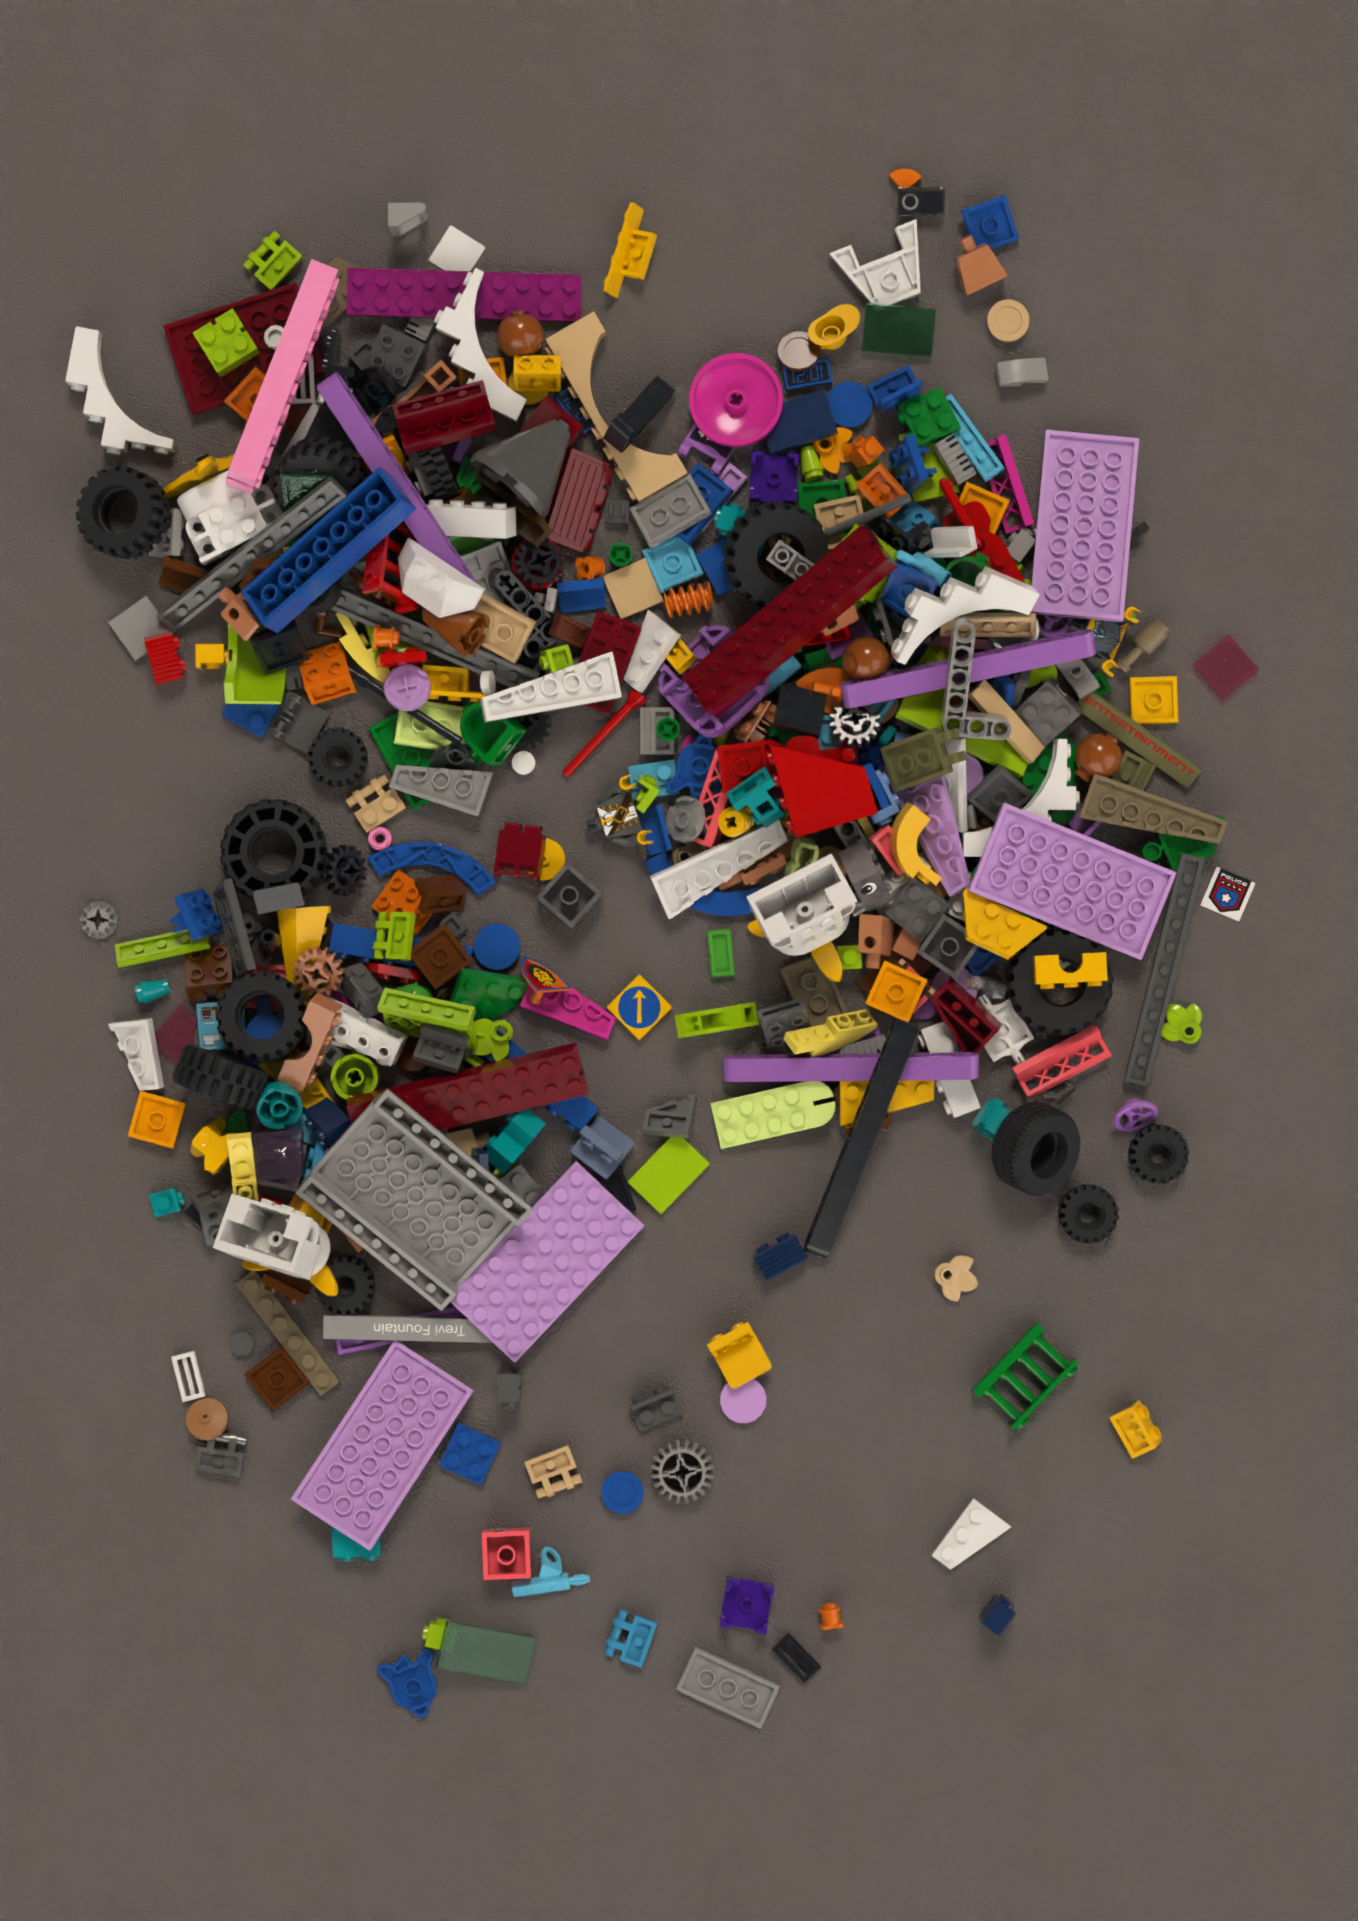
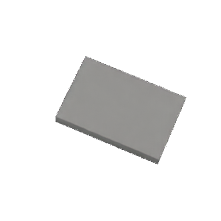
M691 474L686 475L629 508L651 549L712 514Z

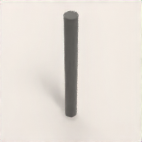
M909 493L830 527L823 532L828 535V538L836 536L853 528L855 523L858 525L912 502Z

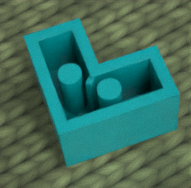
M529 1109L519 1111V1113H512L499 1128L498 1132L500 1135L498 1137L493 1135L485 1144V1147L488 1148L486 1150L488 1161L504 1174L530 1145L546 1123Z

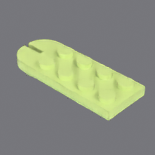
M804 1081L710 1103L721 1149L822 1126L828 1123L834 1116L837 1100L816 1106L814 1101L834 1097L835 1094L822 1081Z

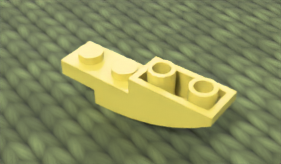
M336 613L347 635L339 639L347 652L368 674L384 684L387 675L392 670L389 668H377L372 648L368 650L366 648L370 645L363 633L358 634L355 626L358 625L357 621L341 613Z
M864 1009L827 1017L823 1025L785 1032L784 1041L794 1054L809 1052L812 1057L833 1052L859 1040L876 1029L878 1024L870 1013Z
M251 1132L227 1134L233 1194L259 1202Z

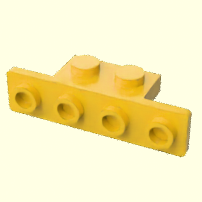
M630 202L625 212L624 223L618 235L615 253L611 257L608 276L604 280L603 291L614 298H618L624 276L644 280L657 239V235L652 232L638 230L644 209L633 202Z
M438 665L422 666V670L427 674L431 683V693L428 699H439L440 695L448 696L450 701H462V697H469L470 702H481V698L491 695L469 691L470 670L467 668Z

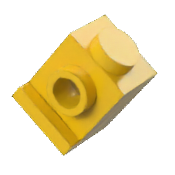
M195 644L196 668L198 670H203V665H206V669H221V665H227V661H231L230 650H226L224 644Z

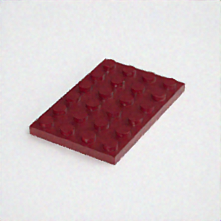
M296 282L163 325L192 415L227 405L224 399L255 366L266 375L275 350L269 348L265 343L264 333L273 325L285 327L299 292ZM233 308L260 354L220 378L193 332L209 322L212 325L217 324L215 319ZM315 341L312 352L314 376L325 373L322 370L323 361ZM307 362L305 368V379L309 378V362Z

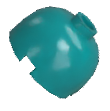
M275 1081L265 1085L255 1109L260 1122L270 1129H284L285 1125L290 1123L293 1125L302 1115L303 1105L300 1094L294 1087L286 1082Z

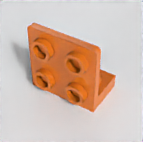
M341 641L307 651L309 660L299 663L304 688L311 705L356 692Z
M398 869L375 900L372 908L377 912H387L389 920L390 912H411L416 914L413 937L416 938L433 913L422 914L419 911L418 907L422 893L414 884L415 880Z

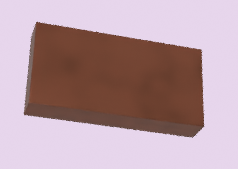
M556 612L548 634L577 649L583 650L591 628L564 614Z

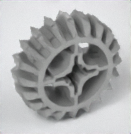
M676 1440L675 1448L668 1442L666 1445L669 1451L666 1452L663 1448H660L659 1452L663 1455L662 1458L657 1455L653 1458L656 1462H659V1465L651 1464V1469L658 1470V1473L651 1474V1478H659L653 1486L656 1488L662 1485L663 1488L660 1489L659 1494L663 1495L666 1491L669 1492L666 1498L668 1501L671 1500L672 1495L676 1496L675 1503L680 1502V1497H684L685 1503H689V1495H692L696 1501L698 1500L696 1492L698 1491L701 1495H705L706 1492L702 1486L708 1488L711 1486V1483L706 1481V1478H714L712 1473H707V1470L714 1469L713 1464L706 1465V1462L710 1461L711 1457L708 1455L703 1458L702 1455L706 1450L702 1448L697 1452L698 1443L696 1442L692 1448L688 1447L689 1440H685L684 1447H680V1441ZM683 1453L694 1456L700 1465L687 1464ZM676 1454V1466L662 1471L666 1460ZM680 1460L682 1461V1466L689 1470V1472L685 1473V1483H683L680 1474L677 1475L675 1472L679 1470ZM702 1472L699 1482L694 1487L688 1489V1478L691 1475ZM664 1478L677 1479L680 1482L681 1490L669 1486Z

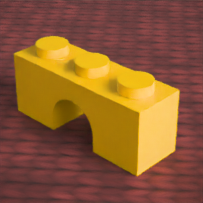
M1106 952L1080 954V966L1073 973L1062 970L1059 965V955L1033 956L1034 985H1040V989L1055 988L1054 984L1064 983V988L1078 987V982H1087L1088 987L1102 986V981H1108Z

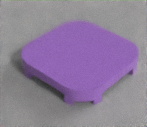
M724 625L704 626L699 630L701 634L687 646L698 660L681 675L670 663L668 665L664 663L659 669L661 673L658 680V689L661 694L698 733L711 738L722 736L738 723L764 698L771 683L769 675L719 718L705 711L696 698V694L691 691L682 676L733 634Z

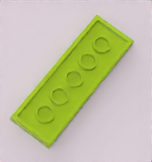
M939 689L903 697L895 717L922 731L939 727L940 731L944 732L941 724L944 690ZM955 718L950 719L947 722V726L954 728L958 725L959 720ZM974 721L970 728L977 730L982 726V722ZM958 737L966 739L967 753L997 767L1000 764L1008 772L1020 779L1023 777L1028 764L1006 739L990 740Z

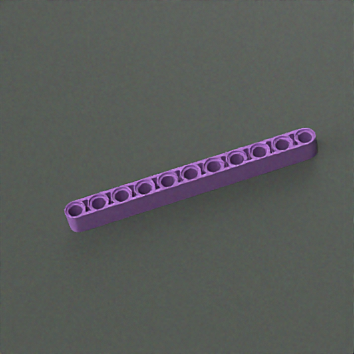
M335 372L318 384L317 389L371 472L373 473L381 467L394 476L415 506L416 510L404 522L418 543L477 583L344 379Z
M1080 630L973 653L970 683L1094 656L1097 654L1093 630ZM948 659L889 671L882 675V677L874 680H863L861 682L860 680L855 681L852 679L840 683L844 708H855L945 688ZM955 673L952 680L955 682L961 681L964 678V673Z
M974 1052L910 1053L900 1080L979 1078V1054ZM880 1053L824 1054L812 1057L810 1054L723 1056V1080L726 1082L869 1081Z

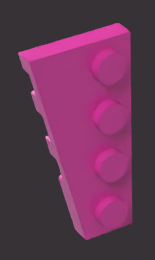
M528 984L520 1004L521 1008L606 1041L608 1040L616 1017L581 995L574 988L568 991L544 992L539 1003L533 1004L530 998L534 990Z

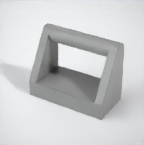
M388 203V227L391 236H402L429 219L424 203Z

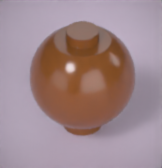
M524 310L511 311V316L505 317L498 327L497 340L501 350L513 358L514 355H534L539 351L544 340V332L540 322L531 314H525Z
M860 637L846 647L842 665L851 679L863 682V680H874L885 675L889 666L893 663L891 649L885 647L878 639Z
M1101 733L1086 736L1080 741L1075 751V762L1078 768L1074 773L1088 784L1091 782L1094 774L1106 778L1114 775L1122 761L1121 749L1117 746L1119 741L1109 733L1106 736Z

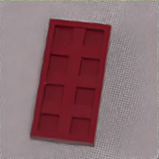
M597 611L578 664L613 652L619 685H621L642 627ZM615 699L585 704L583 706L609 715Z

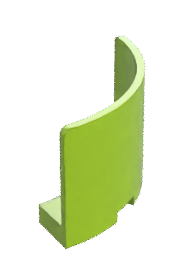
M228 624V650H233V653H231V661H227L224 680L225 704H281L284 696L287 668L265 676L252 648L250 639L245 641ZM263 626V627H262L259 631H257L256 633H258V632H260V631H263V630H266V629H269V628Z

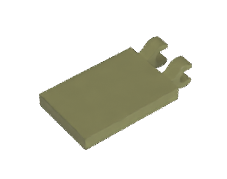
M935 727L880 748L894 793L954 772L953 764L967 760L965 751L948 755L944 743L960 737L957 728L941 732L939 727Z

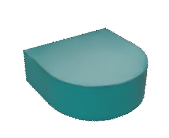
M889 725L877 741V744L880 747L886 746L897 729Z

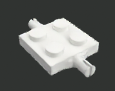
M986 993L982 995L983 998L981 996L977 998L1002 1023L1000 1030L984 1046L992 1061L995 1062L1004 1056L1011 1055L1017 1065L1020 1064V1061L1024 1062L1025 1059L1019 1050L1024 1044L1033 1040L1034 1037L1025 1022L1014 1011L1010 999L1001 1004L992 1005Z

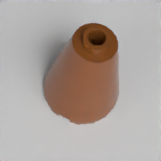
M426 608L422 610L423 621L463 657H467L466 654L473 655L485 640L486 635L483 632L485 627L489 629V618L484 613L469 610L439 618Z

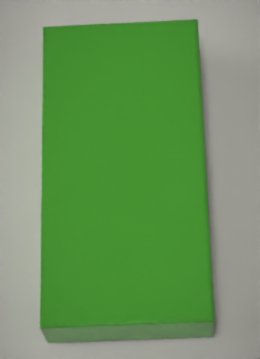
M731 929L707 931L711 978L735 976Z

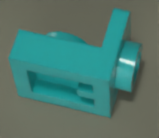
M178 1187L149 1195L155 1218L182 1211V1205L186 1204L182 1191H178Z

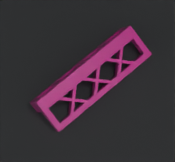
M1006 434L998 436L996 440L989 441L987 444L989 447L997 445L998 459L1000 460L1001 458L1002 464L1005 467L1003 471H1005L1006 478L1003 484L995 481L993 478L988 482L994 494L1000 496L1003 489L1012 493L1013 501L1010 507H1007V512L1001 521L1005 535L1014 531H1019L1023 527H1032L1034 521ZM1007 480H1008V483H1009L1010 488L1007 487V486H1005ZM995 485L1001 487L999 492H997ZM1014 503L1016 505L1017 510L1012 508ZM1010 511L1019 515L1021 525L1009 528L1006 518Z

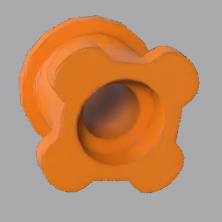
M587 556L585 559L577 558L575 561L577 566L576 577L578 580H584L585 578L591 580L604 576L605 564L600 557Z
M376 624L373 630V650H377L378 647H390V650H394V647L399 645L400 633L396 631L395 627L387 629L381 628L380 624Z
M835 1602L824 1603L822 1608L818 1609L822 1619L820 1624L821 1630L844 1627V1623L840 1619V1610L842 1608L841 1606H836Z

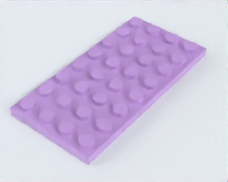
M1055 430L1045 431L1031 586L1040 595L1031 610L1032 613L1123 622L1139 438Z
M1003 802L968 891L1142 960L1177 872Z
M577 1161L533 1206L534 1210L519 1227L515 1225L466 1280L457 1287V1295L450 1301L514 1363L644 1227L627 1208Z
M394 1340L291 1500L371 1551L474 1390Z

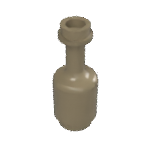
M1158 619L1154 622L1150 621L1134 638L1135 648L1123 660L1121 658L1118 659L1116 664L1119 666V669L1126 674L1131 670L1129 666L1142 653L1152 654L1167 639V634L1170 632L1169 629Z

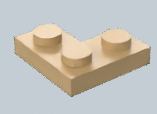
M860 495L814 504L816 519L822 524L823 531L864 513ZM844 532L829 538L830 542L827 543L828 549L835 548L845 537Z

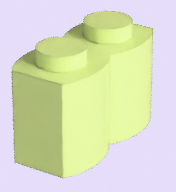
M797 837L793 840L790 848L791 859L785 867L784 877L817 861L819 849L813 839Z

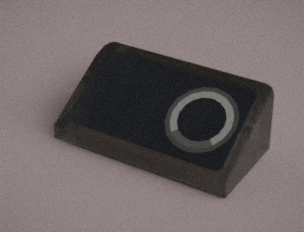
M898 187L897 214L899 216H944L945 188Z

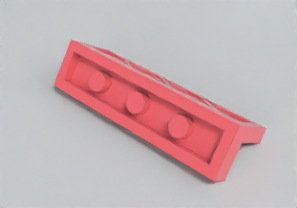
M717 750L715 751L699 798L703 806L711 801L715 810L713 815L705 817L704 825L707 829L705 839L697 837L693 841L710 848L719 845L723 835L718 825L720 813L732 806L727 794L722 793V789L720 793L714 796L710 789L713 781L719 779L721 782L720 770L717 766L719 762Z
M1094 1024L1012 1067L1027 1098L1031 1099L1112 1055L1104 1043L1099 1029ZM1098 1044L1104 1051L1096 1056L1089 1055L1090 1049ZM1074 1057L1082 1058L1081 1063L1076 1067L1068 1066L1070 1059ZM1053 1068L1061 1069L1057 1077H1047L1049 1070ZM1032 1079L1040 1080L1039 1086L1029 1091L1025 1083Z

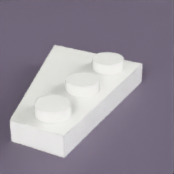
M650 610L647 611L623 678L629 685L641 693L644 692L681 636V634Z

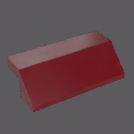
M483 380L392 405L405 455L497 430Z

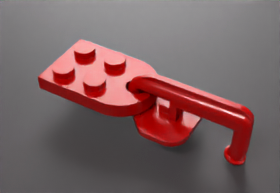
M941 478L939 480L940 490L944 493L953 512L944 517L942 527L973 526L978 548L976 550L985 554L990 559L988 563L992 569L1026 583L1005 543L996 534L988 532L991 518L984 505L978 501H971L962 505L953 489V482L947 478ZM972 551L966 555H976L977 552Z
M810 735L792 737L785 745L786 747L826 757L842 758L845 762H852L855 759V752L848 746L820 750L819 742ZM765 739L717 746L722 793H727L764 766L771 776L775 774V768L768 763L766 752L769 751L768 744H781Z

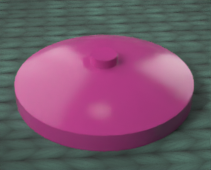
M729 353L712 359L700 369L691 385L689 405L696 426L707 438L723 446L744 447L762 440L774 429L782 413L783 393L777 375L764 361L749 354Z

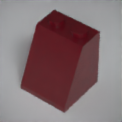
M546 396L519 433L549 420L555 419L558 421L561 419L570 427L568 431L571 435L567 448H572L584 434L583 425Z

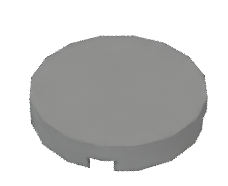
M682 796L674 801L676 803L673 807L670 806L666 817V828L674 841L689 843L700 835L704 827L705 809L697 798Z

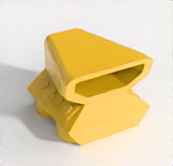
M216 1117L204 1126L192 1140L190 1153L193 1156L201 1157L205 1155L204 1170H208L213 1175L218 1174L230 1160L227 1134H225L226 1121L222 1117Z

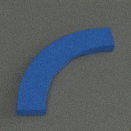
M403 843L387 847L367 857L380 877L403 867L432 866L458 876L473 889L477 896L497 883L492 875L472 857L457 849L438 843Z
M666 852L644 861L651 875L673 866ZM758 886L741 892L712 891L694 901V904L689 907L700 912L718 916L751 914L752 911L747 896L759 891L760 888Z

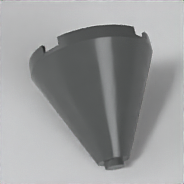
M555 419L549 420L478 450L471 457L470 461L478 473L480 472L545 518L550 509L571 434L568 431L570 427L561 419L558 421Z

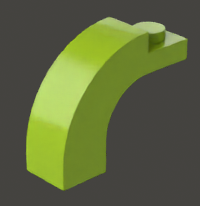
M755 1002L674 1015L678 1038L759 1025Z

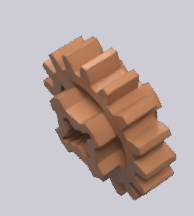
M316 946L314 950L309 947L305 950V953H300L298 956L299 960H296L294 963L296 969L293 971V975L299 977L295 983L303 984L301 991L309 989V996H312L314 992L321 995L325 992L329 996L333 990L336 991L340 987L339 983L344 980L341 974L344 973L345 968L339 967L342 959H335L336 952L330 955L328 947L323 951L320 950L319 946Z

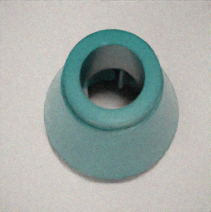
M167 979L140 981L139 984L134 985L138 1003L144 1002L146 1004L170 993Z

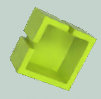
M233 308L215 319L217 324L212 325L209 322L193 332L220 378L260 354Z

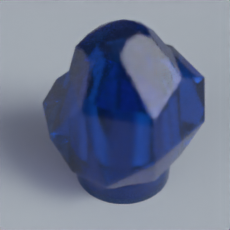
M862 741L861 747L858 748V762L862 766L870 763L874 771L878 769L881 771L885 767L880 748L884 746L872 742L867 745Z

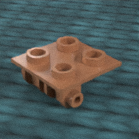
M762 699L742 720L735 724L732 737L747 742V740H763L765 735L755 728L767 734L768 731L757 724L761 722L771 728V725L761 718L773 724L776 706L771 704L770 701Z

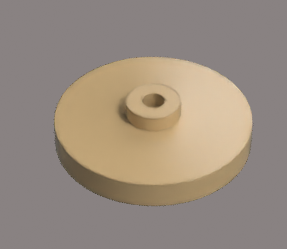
M1011 299L1002 300L990 309L987 316V326L992 336L997 340L1013 342L1020 339L1026 333L1029 326V314L1026 308L1018 301Z

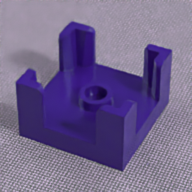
M752 451L749 502H783L796 505L799 454L788 453L787 456L764 455V452Z
M727 1576L719 1625L726 1628L736 1626L753 1629L755 1633L766 1635L774 1584Z

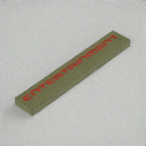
M1092 691L1078 699L1077 703L1084 710L1083 714L1187 789L1201 772L1202 768L1096 692Z

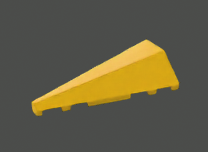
M331 906L290 908L277 911L286 977L304 996L306 1006H308L311 1000L309 998V989L301 991L303 984L295 983L299 977L293 975V971L296 969L294 963L296 960H299L298 956L300 953H305L307 948L310 947L314 950L316 946L320 947L322 936L326 934L327 927L324 926L327 914L331 911Z

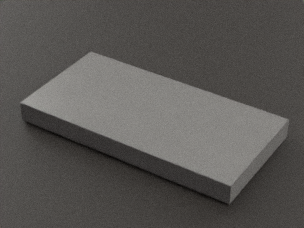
M695 1646L675 1690L761 1729L781 1686Z

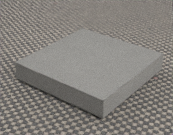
M147 596L108 622L135 661H138L147 654L144 642L145 637L171 631L157 618L158 611Z

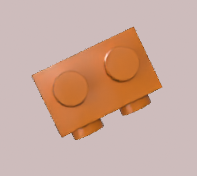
M882 463L878 464L856 484L859 495L863 499L869 500L874 506L873 508L907 494ZM903 506L894 509L890 512H887L884 515L890 518Z

